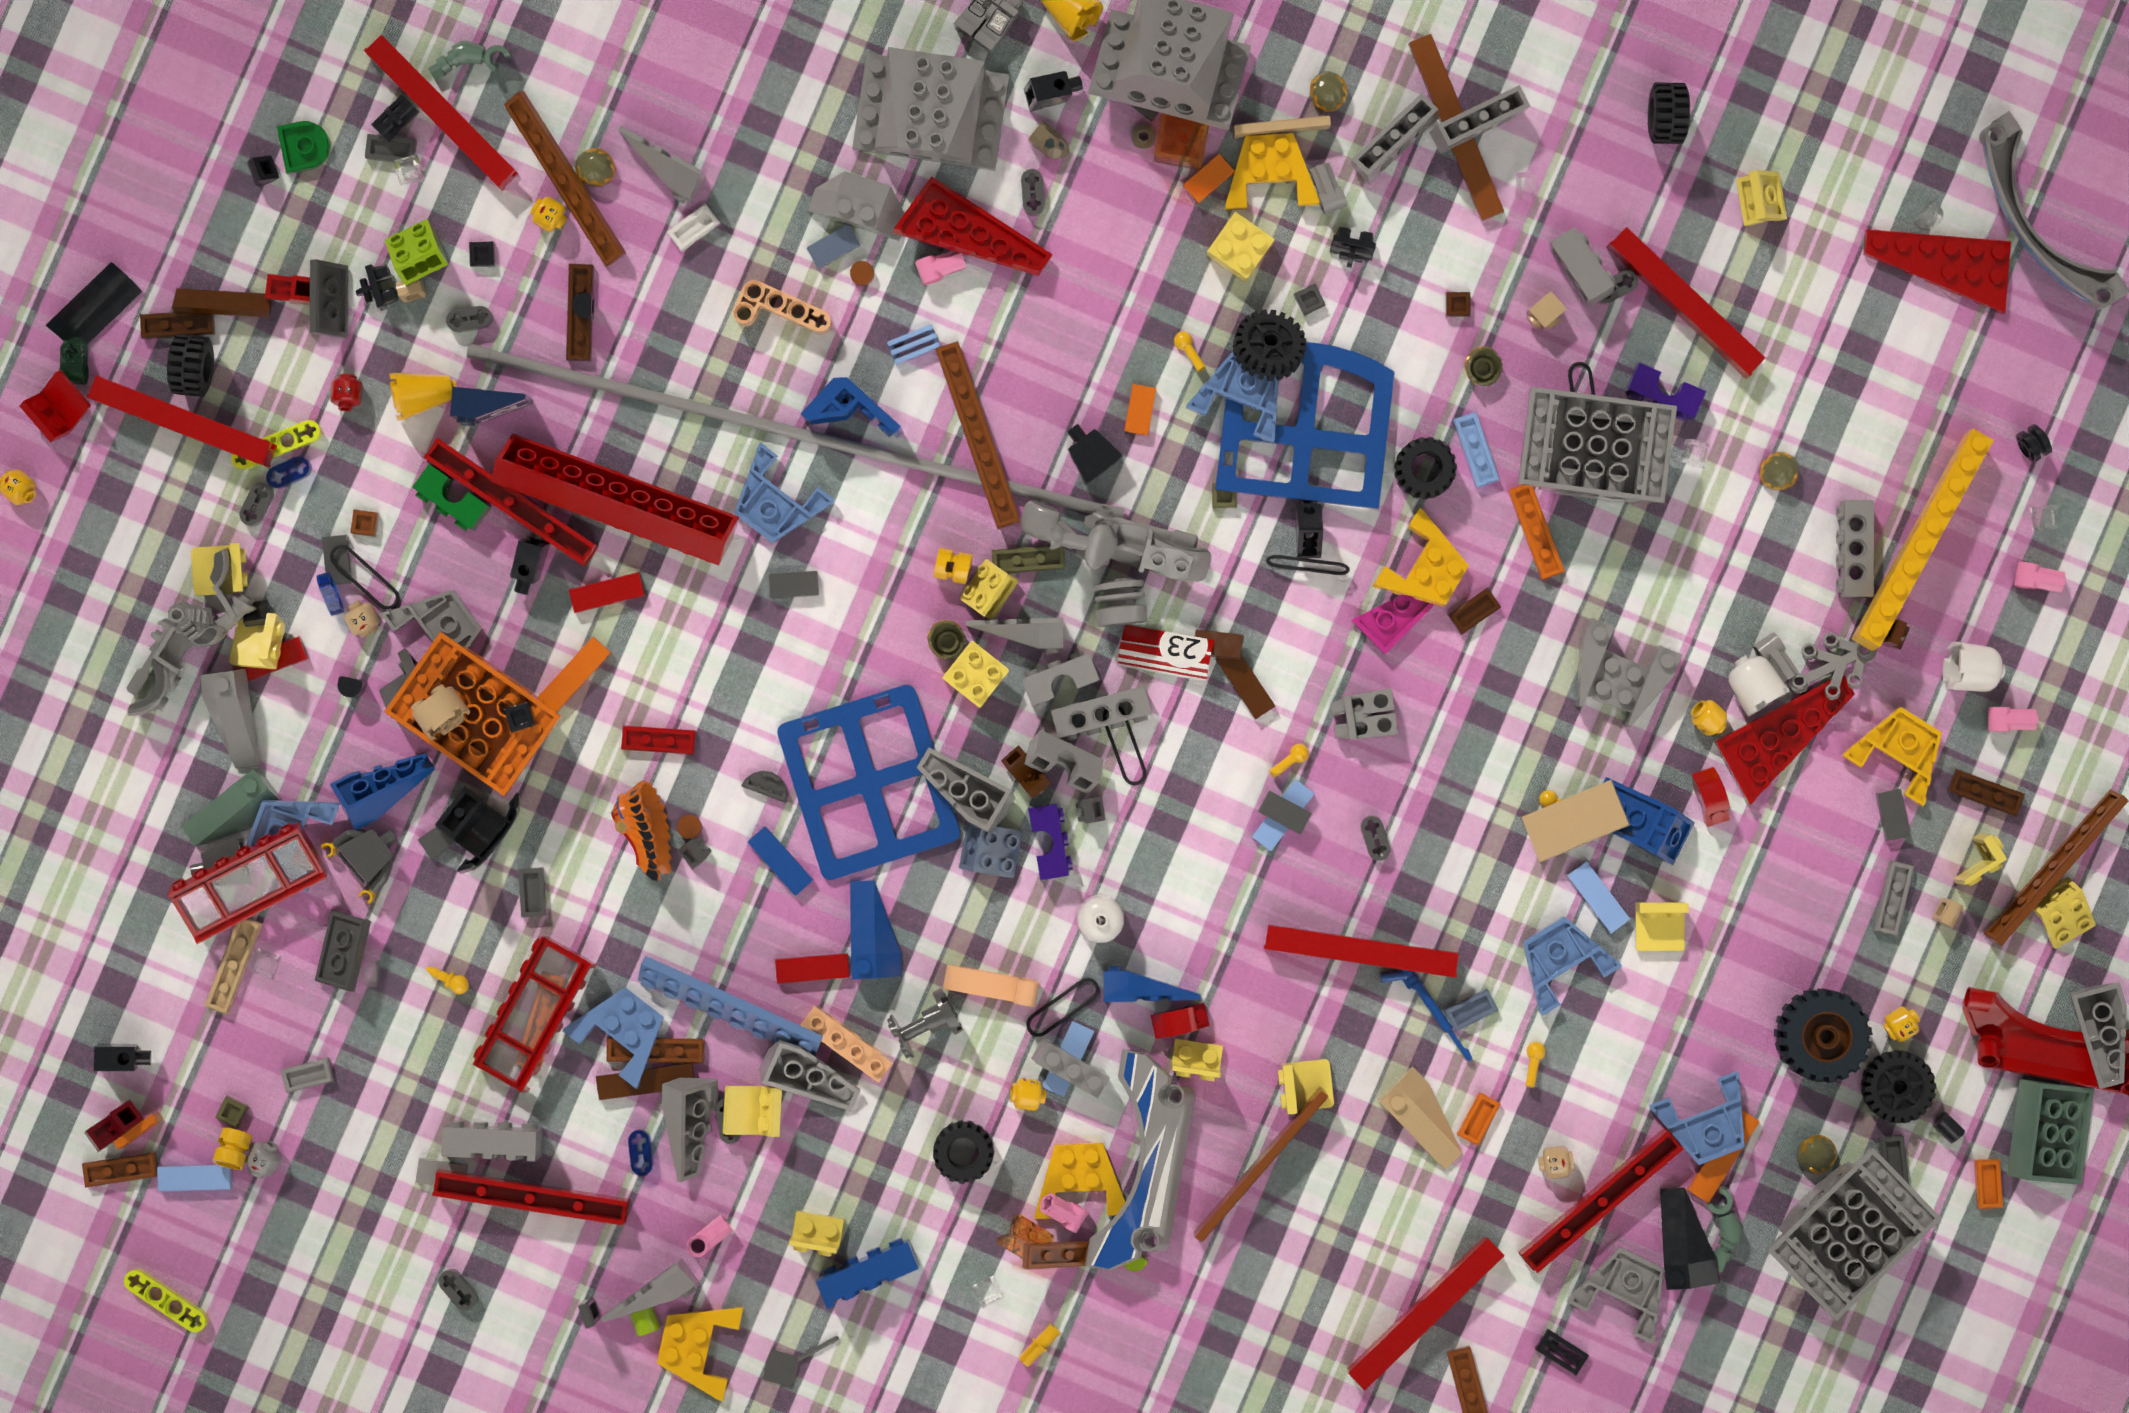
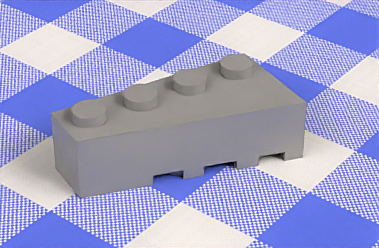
M449 1121V1125L442 1127L441 1156L475 1158L476 1155H480V1158L497 1159L500 1156H505L506 1160H517L527 1157V1161L533 1162L542 1157L543 1127H537V1123H522V1127H512V1122H498V1126H488V1122L484 1121L473 1122V1125H464V1121Z

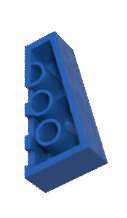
M901 1237L889 1242L890 1247L882 1250L880 1247H876L867 1251V1256L863 1258L851 1257L845 1260V1265L836 1268L835 1265L822 1269V1274L819 1275L816 1284L826 1308L829 1309L835 1306L834 1301L838 1299L847 1301L858 1295L860 1290L870 1291L882 1285V1281L887 1280V1282H890L918 1270L920 1265L910 1240L903 1241Z

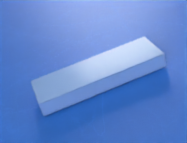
M1474 412L1453 419L1475 487L1479 488L1499 481L1500 479L1477 413Z
M1294 779L1282 797L1304 808L1315 793ZM1266 817L1251 837L1272 851L1288 828Z
M1587 861L1566 875L1609 933H1613L1630 920Z
M1072 1021L1060 1047L1081 1060L1094 1030ZM1049 1071L1042 1087L1064 1097L1070 1082Z
M219 1165L157 1167L158 1191L232 1189V1169Z

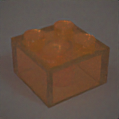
M1161 113L1153 162L1200 170L1203 163L1209 125Z

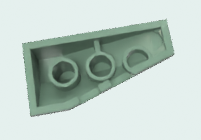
M253 769L186 822L182 829L193 844L199 846L252 828L262 800H283L260 769Z

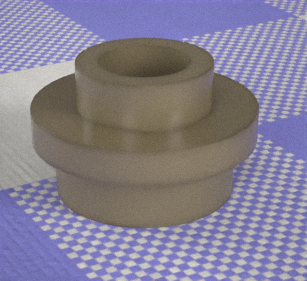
M1139 125L1132 132V142L1139 149H1148L1155 142V132L1148 125ZM1146 133L1148 139L1143 141L1139 138V135Z

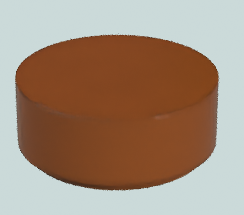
M859 261L851 267L850 277L856 285L866 286L874 279V269L868 262Z
M695 815L681 817L677 823L678 833L686 839L697 837L702 830L700 819Z

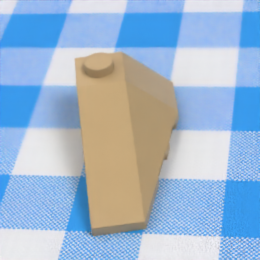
M1412 1066L1378 1101L1446 1170L1462 1154V1151L1430 1084Z

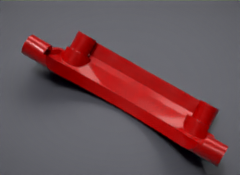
M1973 987L1967 988L1962 1001V1010L1972 1035L1979 1036L1977 1040V1062L1981 1067L2099 1089L2082 1032L2055 1028L2032 1020L2011 1007L1998 992ZM2129 1029L2126 1030L2124 1083L2102 1088L2101 1090L2129 1096Z

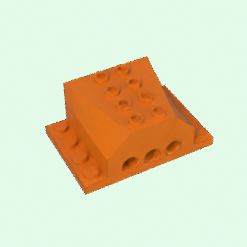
M443 632L437 635L384 711L387 715L503 796H506L562 717L545 705V702L527 687L469 648L461 646ZM443 684L445 688L453 687L469 708L470 714L464 713L465 720L447 734L442 735L439 732L434 734L437 739L429 740L412 716L413 710L411 706L421 699L425 701L432 696L431 691L439 685ZM529 702L536 725L511 733L504 709Z

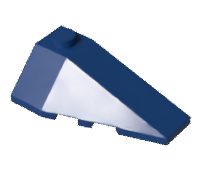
M426 753L397 760L393 766L383 768L382 765L375 766L374 771L361 774L360 771L350 773L334 781L330 786L354 830H358L378 820L431 774L435 768Z
M850 881L852 979L902 976L901 951L875 881Z
M1120 965L1108 966V970H1103L1104 1002H1136L1138 999H1143V1001H1160L1162 999L1171 1001L1201 1000L1200 993L1129 970H1123V966Z

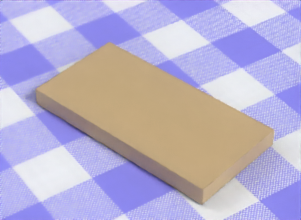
M1612 780L1522 817L1539 862L1630 826Z

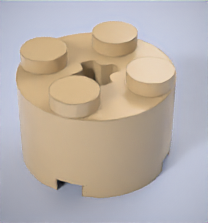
M443 684L431 691L432 696L425 701L421 699L411 706L413 710L412 716L429 740L437 739L434 734L439 732L442 735L447 734L465 720L464 713L470 714L469 708L453 687L445 688Z

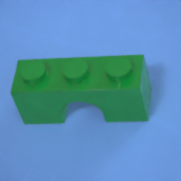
M428 464L412 486L417 491L415 496L425 503H428L429 500L437 505L435 507L436 511L445 517L449 514L457 519L454 523L464 531H467L468 528L475 531L491 507L470 492H467L461 501L456 503L450 502L446 496V489L452 479Z

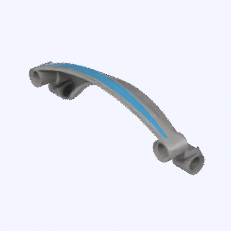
M2008 111L1984 128L1979 135L1989 177L2006 219L2032 257L2060 284L2087 302L2095 310L2111 305L2129 293V288L2117 271L2091 268L2062 256L2036 233L2025 216L2019 201L2015 181L2016 154L2023 131L2011 112ZM1989 130H1991L1996 135L1997 141H1993L1989 138ZM2098 291L2103 295L2104 303L2098 301Z

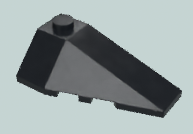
M1686 1188L1660 1189L1666 1289H1692L1720 1283L1717 1256L1709 1244L1707 1234L1699 1222L1697 1212Z

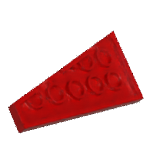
M932 176L892 232L1037 276L1041 274L1053 255Z
M1865 230L1863 255L1886 265L1894 266L1912 276L1915 275L1922 278L1926 282L1956 295L1971 299L1977 304L1992 308L1998 313H2006L2011 241Z
M1843 675L1839 687L1840 696L1836 700H1829L1825 695V689L1832 680L1830 679L1714 741L1748 805H1751L1779 773L1808 745L1811 739L1824 728L1827 722L1855 695L1853 690L1848 687L1845 675ZM1830 689L1828 693L1830 695L1837 694V691L1835 689Z

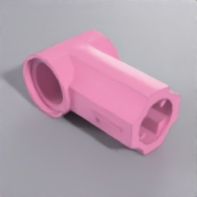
M949 251L938 256H927L915 262L923 285L935 283L942 280L944 276L967 268L962 253L956 251Z
M2018 562L2014 586L2061 593L2066 581L2065 572L2041 568L2040 565L2034 563Z
M1988 707V732L2036 730L2038 715L2036 709Z
M1053 1193L1044 1196L1040 1202L1041 1212L1057 1220L1059 1224L1074 1233H1077L1089 1213L1075 1202L1070 1201L1069 1203Z
M720 1214L689 1239L687 1250L694 1257H702L734 1230ZM695 1239L704 1241V1251L696 1252L693 1250L692 1242Z

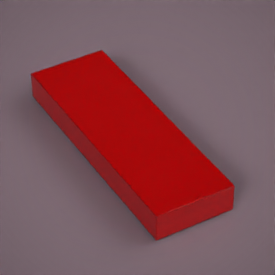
M640 572L568 590L575 614L645 596Z
M298 636L281 643V653L276 669L233 665L232 667L233 670L246 669L247 681L250 682L309 658L301 637Z
M623 725L621 750L694 755L696 730Z
M848 953L775 959L777 984L850 977Z

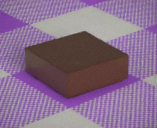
M1446 292L1445 317H1470V292Z

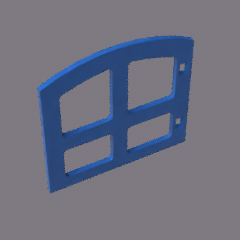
M1306 342V350L1301 361L1304 365L1297 425L1294 427L1275 425V440L1273 444L1290 445L1294 448L1291 480L1288 483L1236 476L1239 442L1242 440L1269 442L1253 436L1258 423L1243 420L1244 405L1226 398L1215 490L1379 509L1395 371L1376 360L1337 346ZM1326 365L1346 371L1374 385L1370 429L1367 435L1317 430L1315 428V414L1322 366ZM1313 449H1324L1365 455L1366 464L1363 489L1358 492L1310 486L1308 484L1311 451ZM1226 451L1234 453L1233 466H1224Z

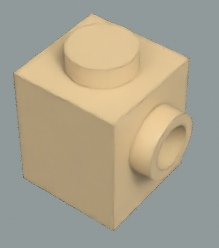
M1550 291L1526 312L1529 316L1527 320L1535 329L1539 327L1542 331L1548 327L1551 330L1561 321L1558 317L1566 308Z

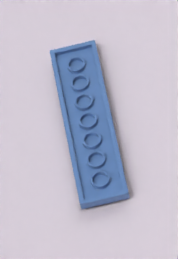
M645 956L641 963L637 981L641 982V985L648 989L655 988L663 992L670 999L677 998L685 1002L692 1009L699 1008L706 1011L714 1019L721 1018L726 1020L736 1029L743 1028L748 1030L758 1039L765 1038L772 1041L773 1044L781 1040L800 1046L816 1056L823 1038L822 1035L650 957Z

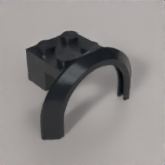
M464 786L436 822L435 826L440 832L475 856L469 861L468 859L464 860L457 869L460 874L473 871L481 866L507 835L520 812V795L518 792L508 803L509 810L504 817L487 805L482 798Z

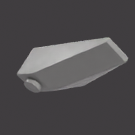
M620 126L618 130L670 191L673 192L672 197L682 203L686 200L692 203L706 180L702 170L676 155H673L671 158V155L657 145L652 147L646 139Z
M1063 618L966 621L967 627L1030 647L1044 649V654L1059 653V649H1063Z
M246 669L199 675L203 701L235 768L260 765Z
M931 748L927 749L917 766V769L968 823L988 833L1005 818L1016 799L1011 789Z
M2120 982L2095 985L2069 992L2099 1089L2124 1083L2127 1005Z
M781 1040L768 1049L759 1068L762 1084L849 1111L852 1110L860 1093V1088L807 1050Z
M678 1078L662 1084V1109L676 1177L680 1183L699 1176L706 1149L703 1145L706 1132L711 1130L712 1124L709 1123L711 1112L716 1110L718 1103V1079Z
M681 1258L605 1313L600 1319L606 1322L675 1300L681 1295L686 1298L697 1290L694 1286L699 1281Z

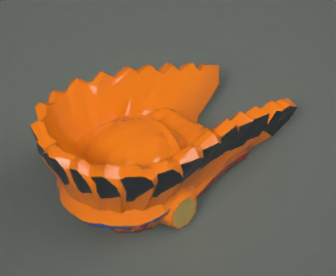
M642 780L627 793L618 795L617 802L611 811V816L616 823V831L623 834L633 847L636 855V865L641 867L645 875L651 880L659 881L661 880L660 872L663 874L671 873V865L669 863L672 859L669 853L671 846L668 843L671 837L668 832L670 827L666 823L668 816L664 813L665 805L660 801L661 796L657 795V788L652 787L650 782Z

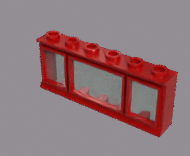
M300 822L294 825L288 823L281 827L277 834L273 836L267 834L258 839L257 844L251 847L245 845L238 849L234 856L230 858L224 856L215 861L214 866L208 869L205 867L200 868L192 874L191 878L185 881L181 878L170 885L171 888L167 897L170 898L194 937L196 944L327 878L328 869Z
M541 936L532 945V955L529 960H525L519 971L521 975L518 981H514L508 990L510 995L506 1003L503 1002L497 1010L496 1015L498 1018L494 1024L488 1027L485 1033V1037H487L485 1042L476 1049L473 1055L475 1060L472 1065L514 1087L521 1093L529 1092L528 1082L532 1075H537L540 1066L538 1064L543 1055L548 1054L551 1050L552 1045H550L554 1034L560 1032L564 1024L561 1021L566 1012L573 1009L575 1005L573 999L578 990H582L585 987L587 981L584 979L589 969L596 968L597 966L593 961L548 936Z

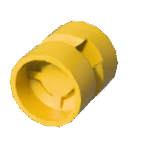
M940 547L933 577L947 580L950 577L953 582L966 585L973 555L959 552L956 555L953 550ZM948 562H954L953 570L947 568Z
M222 1128L218 1139L221 1146L215 1149L212 1162L225 1168L243 1170L247 1157L244 1151L249 1150L253 1136L240 1130Z

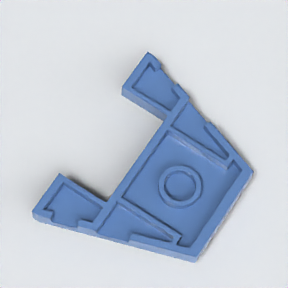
M1232 352L1211 378L1199 389L1197 394L1187 403L1186 409L1206 417L1215 394L1262 412L1253 436L1273 444L1275 440L1279 380L1277 381L1276 376L1273 381H1267V376L1260 380L1257 373L1254 376L1249 375L1250 369L1244 371L1241 368L1242 363L1238 364L1236 362L1237 356H1234Z
M760 442L734 514L773 544L831 506L835 500L817 487L805 504L800 506L763 477L778 458V455Z
M262 800L246 845L251 847L257 844V840L267 834L271 836L277 834L279 829L288 823L294 825L300 822L304 829L308 817L332 825L340 803ZM297 839L272 851L284 874L292 881L315 871L312 868L292 862L298 845ZM264 856L260 857L262 860L268 863Z
M1564 916L1522 941L1541 1016L1561 1005L1548 982L1588 957L1591 958L1603 978L1622 967L1619 961L1614 959Z
M625 987L566 1026L562 1031L581 1045L595 1026L601 1028L634 1054L619 1076L637 1089L664 1017Z
M1738 1071L1717 1078L1727 1101L1725 1104L1679 1121L1670 1097L1649 1105L1654 1114L1698 1165L1745 1147Z

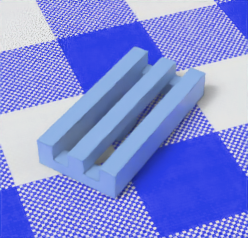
M932 324L887 342L896 365L941 347ZM930 332L929 336H926L924 338H921L899 348H894V345H897L899 343H902L924 333ZM933 340L934 342L930 346L900 358L897 356L898 353Z

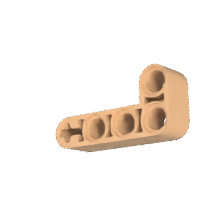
M751 280L744 285L733 310V316L737 323L745 327L752 325L756 321L760 310L764 309L816 334H826L832 328V320L827 312L757 280ZM752 287H759L761 294L757 298H751L748 294L749 290ZM774 297H781L783 304L779 308H773L770 305L771 300ZM803 307L805 309L804 316L801 318L793 317L792 312L794 308ZM742 309L751 310L749 319H739L738 315ZM813 311L811 315L815 319L820 320L822 317H824V321L827 324L825 326L821 325L819 328H817L816 322L809 319L810 312Z
M947 964L943 989L1035 1007L1040 981Z

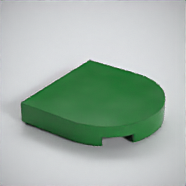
M299 121L277 126L286 174L318 168L327 160L331 144L328 134L322 127L310 121Z

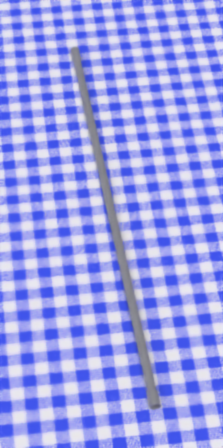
M472 343L469 344L467 349L468 358L493 362L982 486L977 472L494 351L491 348ZM1006 480L1011 494L1090 514L1096 512L1100 505H1105L1114 509V516L1123 518L1124 508L1099 504Z

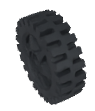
M1267 309L1261 310L1260 314L1255 311L1252 312L1251 316L1247 315L1239 324L1233 341V354L1237 356L1236 362L1238 364L1242 363L1241 368L1244 371L1250 369L1249 375L1254 376L1255 373L1259 374L1258 379L1263 380L1264 376H1267V381H1273L1275 376L1277 381L1282 380L1284 376L1286 378L1291 376L1292 372L1294 373L1300 366L1306 350L1305 333L1303 330H1300L1301 326L1298 322L1293 324L1294 318L1290 316L1288 319H1285L1286 313L1283 312L1278 316L1276 315V310H1271L1268 314Z
M1898 1050L1884 1052L1882 1055L1873 1058L1874 1060L1869 1062L1868 1068L1864 1070L1862 1074L1864 1077L1861 1080V1094L1864 1096L1863 1100L1869 1109L1878 1117L1893 1123H1909L1912 1120L1919 1119V1116L1925 1115L1927 1113L1926 1110L1931 1108L1933 1104L1932 1100L1936 1096L1934 1091L1937 1089L1934 1082L1935 1076L1931 1072L1929 1065L1912 1053ZM1901 1080L1903 1082V1090L1895 1093L1893 1089L1894 1084Z

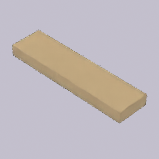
M1328 115L1237 124L1233 127V138L1325 130L1330 128L1331 120Z
M248 918L234 926L205 1007L226 1015L229 1014L263 923Z

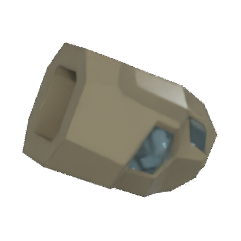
M1044 121L1038 125L1028 139V142L1047 158H1064L1069 152L1068 143L1062 135Z

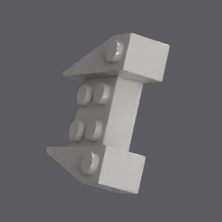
M1590 618L1579 641L1575 706L1583 707L1586 697L1592 698L1628 713L1623 726L1631 727L1674 677L1683 654L1661 645L1655 646L1648 666L1645 667L1606 651L1615 627Z

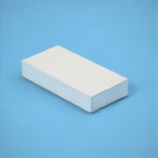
M705 203L667 231V233L681 252H683L721 223Z

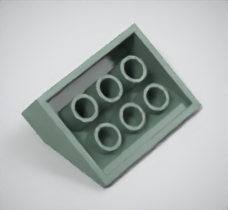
M2020 1079L2007 1175L2031 1181L2082 1185L2094 1089Z

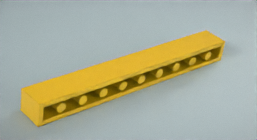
M1974 428L1963 435L1851 639L1871 651L1876 650L1882 645L1994 441L1993 439Z

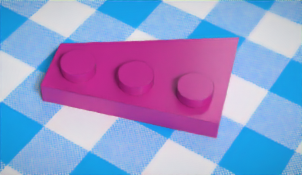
M1402 594L1351 621L1386 654L1435 604Z

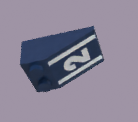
M453 387L450 416L456 419V422L460 423V425L475 426V422L483 423L531 405L533 399L522 393Z

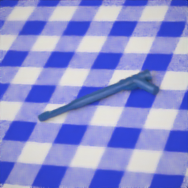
M1399 969L1400 971L1380 973L1381 983L1402 980L1408 989L1412 988L1415 990L1442 1030L1449 1034L1466 1060H1472L1469 1050L1463 1047L1451 1030L1453 1027L1414 971Z

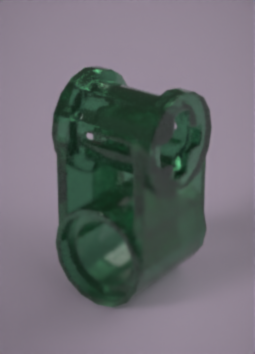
M79 337L63 342L60 347L59 370L73 384L86 385L89 379L88 344ZM73 346L75 349H78V353H75L70 347Z

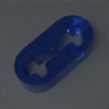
M294 457L270 468L266 474L267 483L273 488H285L307 478L312 472V465L304 457ZM297 462L306 465L303 468L304 473L302 474L298 471L291 473L290 470L297 468ZM275 472L279 474L287 472V475L281 478L280 484L272 480L275 477Z
M330 572L317 575V583L330 615L334 616L344 613L341 597Z
M638 1129L632 1132L628 1138L632 1171L636 1175L645 1176L654 1167L652 1142L647 1131ZM637 1134H640L641 1138H646V1142L642 1143V1151H639L638 1143L633 1142V1139L637 1138ZM640 1154H643L644 1162L649 1163V1166L645 1167V1171H642L641 1167L636 1166V1163L640 1162Z

